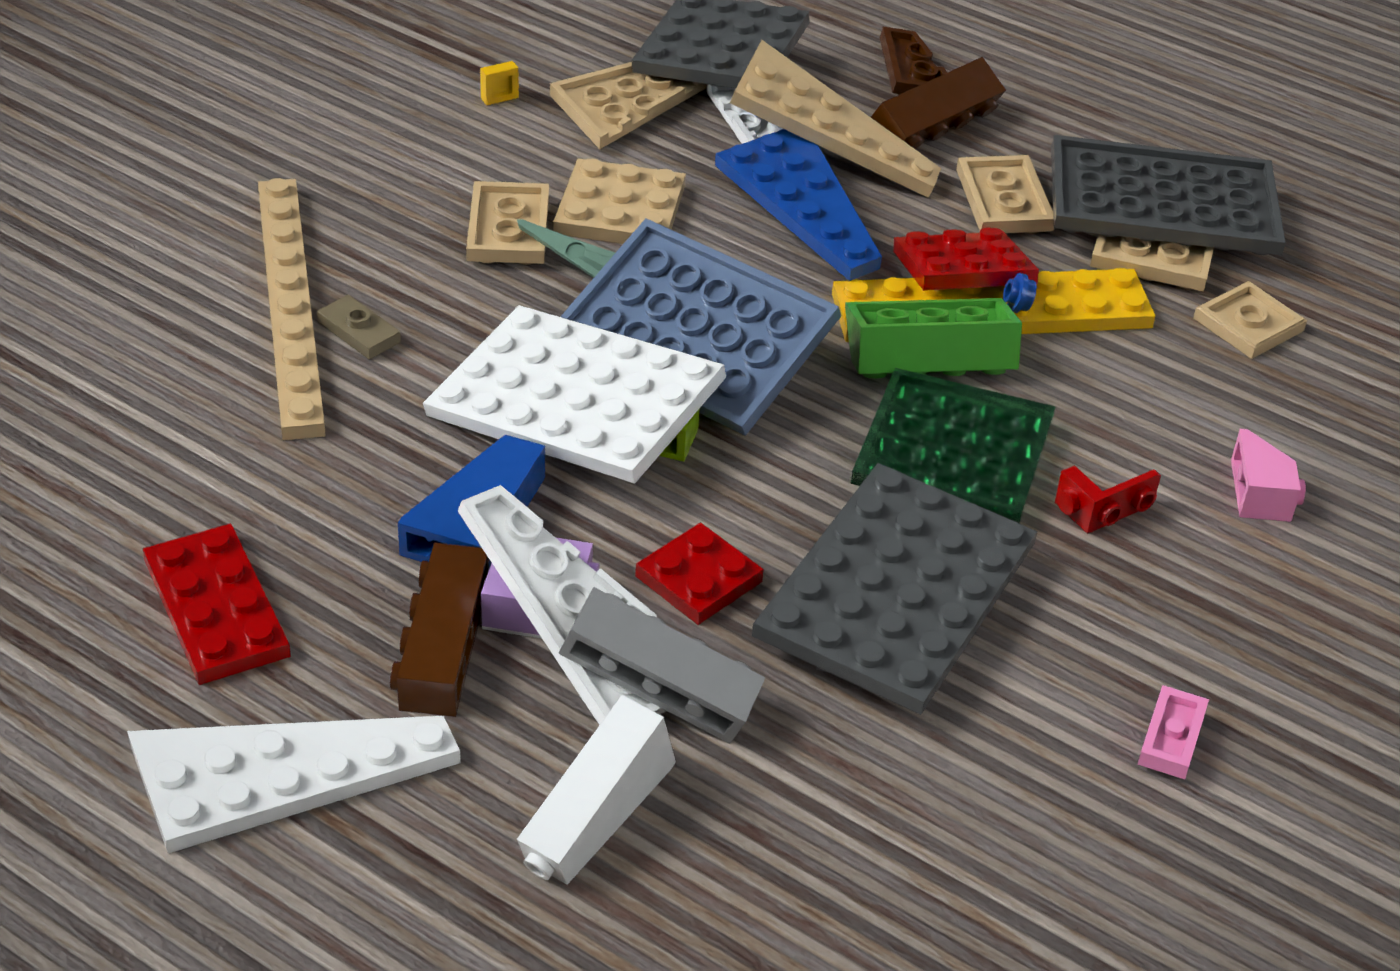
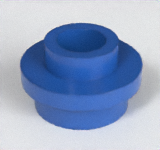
M1018 273L1014 279L1007 281L1003 292V300L1007 302V305L1014 313H1018L1020 310L1028 311L1031 308L1036 296V282L1030 280L1028 275Z

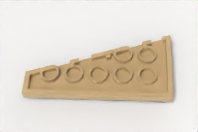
M761 40L730 100L731 104L925 197L929 198L941 170L938 165L763 40Z
M632 62L550 83V96L599 149H602L707 88V84L633 73Z

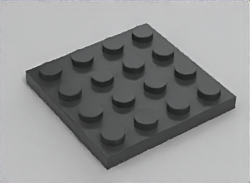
M676 0L632 59V72L737 88L761 40L788 58L810 23L809 11L799 10L793 6L778 7L765 5L760 1Z

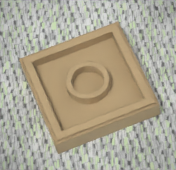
M1250 281L1196 307L1193 319L1251 359L1302 333L1307 323L1305 318Z

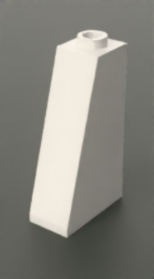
M621 695L517 838L525 858L523 863L532 873L544 880H549L553 876L568 885L667 775L676 761L663 716Z

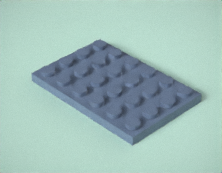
M645 218L560 317L724 364L726 378L700 407L699 413L746 436L841 318L839 306Z

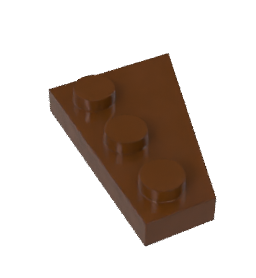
M883 26L880 42L892 93L900 95L948 73L944 67H937L931 60L933 53L915 31Z

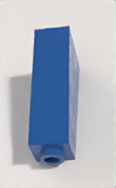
M509 435L502 436L401 517L398 521L399 555L420 562L423 560L429 561L434 543L482 548L458 512L461 501L501 485L528 507L545 479V445Z

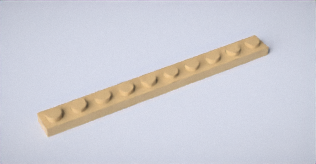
M274 178L269 181H259L258 190L282 439L293 440L326 436L296 179Z

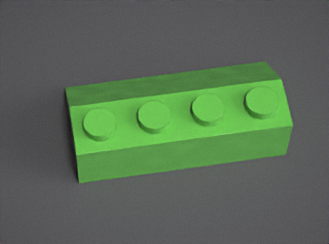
M1002 298L845 303L851 361L858 374H862L865 377L883 378L887 376V373H902L909 377H923L927 372H942L950 376H961L966 374V371L981 370L986 374L1000 375L1004 374L1007 369H1019L1022 322Z

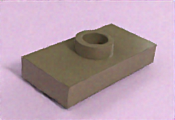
M349 294L317 311L318 323L369 360L401 343V334L398 329Z

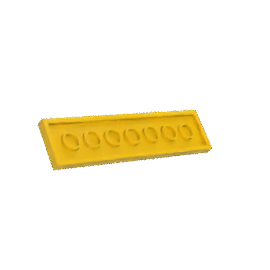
M1125 268L1108 270L1080 269L1077 271L1061 272L1041 271L1038 274L1036 296L1031 308L1028 311L1020 310L1018 313H1015L1022 322L1021 334L1153 328L1156 317L1135 269ZM914 278L854 279L852 281H833L832 296L835 305L839 306L841 318L839 321L845 342H849L845 312L846 302L1003 299L1005 286L923 291Z

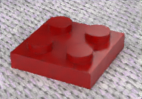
M700 522L636 563L635 577L694 623L700 625L762 583L764 569Z

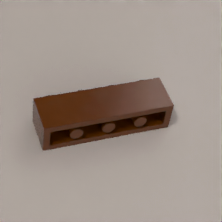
M981 57L882 102L871 118L916 149L925 139L930 138L932 141H935L947 133L953 126L957 129L964 127L978 114L981 117L989 115L999 106L996 101L1003 95L1006 89L985 59Z
M434 543L429 561L423 560L421 562L419 571V588H421V592L413 593L409 611L412 624L411 627H403L400 639V654L403 657L401 662L394 661L391 669L390 689L398 692L399 711L456 717L482 614L481 592L489 572V558L482 548Z

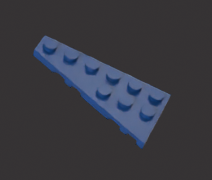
M783 129L752 141L735 145L732 148L715 154V166L847 280L852 281L881 268L882 256L818 145Z

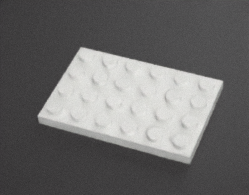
M518 305L423 402L426 416L496 439L509 435L545 445V455L635 484L724 381L726 373L724 364Z

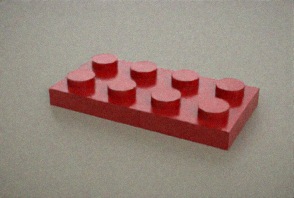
M231 523L142 548L146 566L198 685L291 657L290 644Z

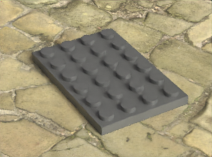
M1061 135L1053 136L1051 158L1054 228L1072 233L1081 231L1098 233L1106 237L1123 236L1138 238L1142 241L1156 240L1179 243L1186 246H1207L1222 251L1230 249L1248 251L1257 255L1283 254L1286 242L1272 160Z
M877 463L755 620L752 637L921 715L1034 546L1038 531Z

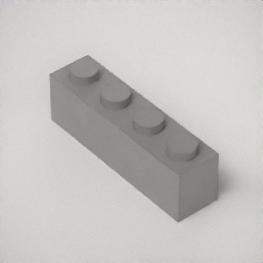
M595 587L591 590L558 653L729 744L746 723L765 680L764 676L752 671L745 663L733 661L709 648L703 641L690 638L667 626L661 619L646 615L624 603L618 596L605 593Z

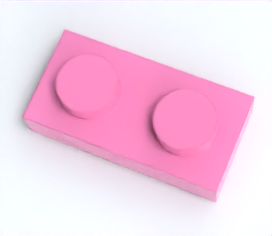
M1162 685L1140 753L1138 765L1185 779L1209 699Z

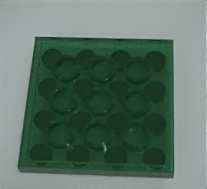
M895 368L852 470L851 484L860 486L877 463L1020 524L1053 422L1056 406Z

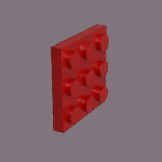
M983 228L980 230V233H966L962 230L951 229L944 231L943 235H929L925 232L913 231L907 233L906 237H894L893 252L923 291L1005 286L1007 281L1014 279L1018 273L1027 274L1030 280H1034L1038 284L1039 269L1007 234L998 228Z

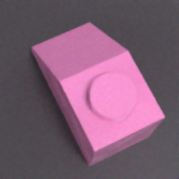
M1240 429L1231 458L1239 517L1291 522L1296 505L1303 504L1306 492L1305 480L1299 479L1296 461L1250 430Z

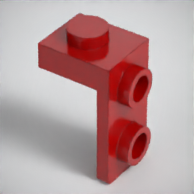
M1074 465L1061 471L1054 503L1088 534L1104 526H1111L1118 520L1136 512H1143L1150 508L1157 498V489L1161 475L1153 469L1102 491Z

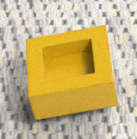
M513 61L480 68L481 99L486 106L519 98V70Z

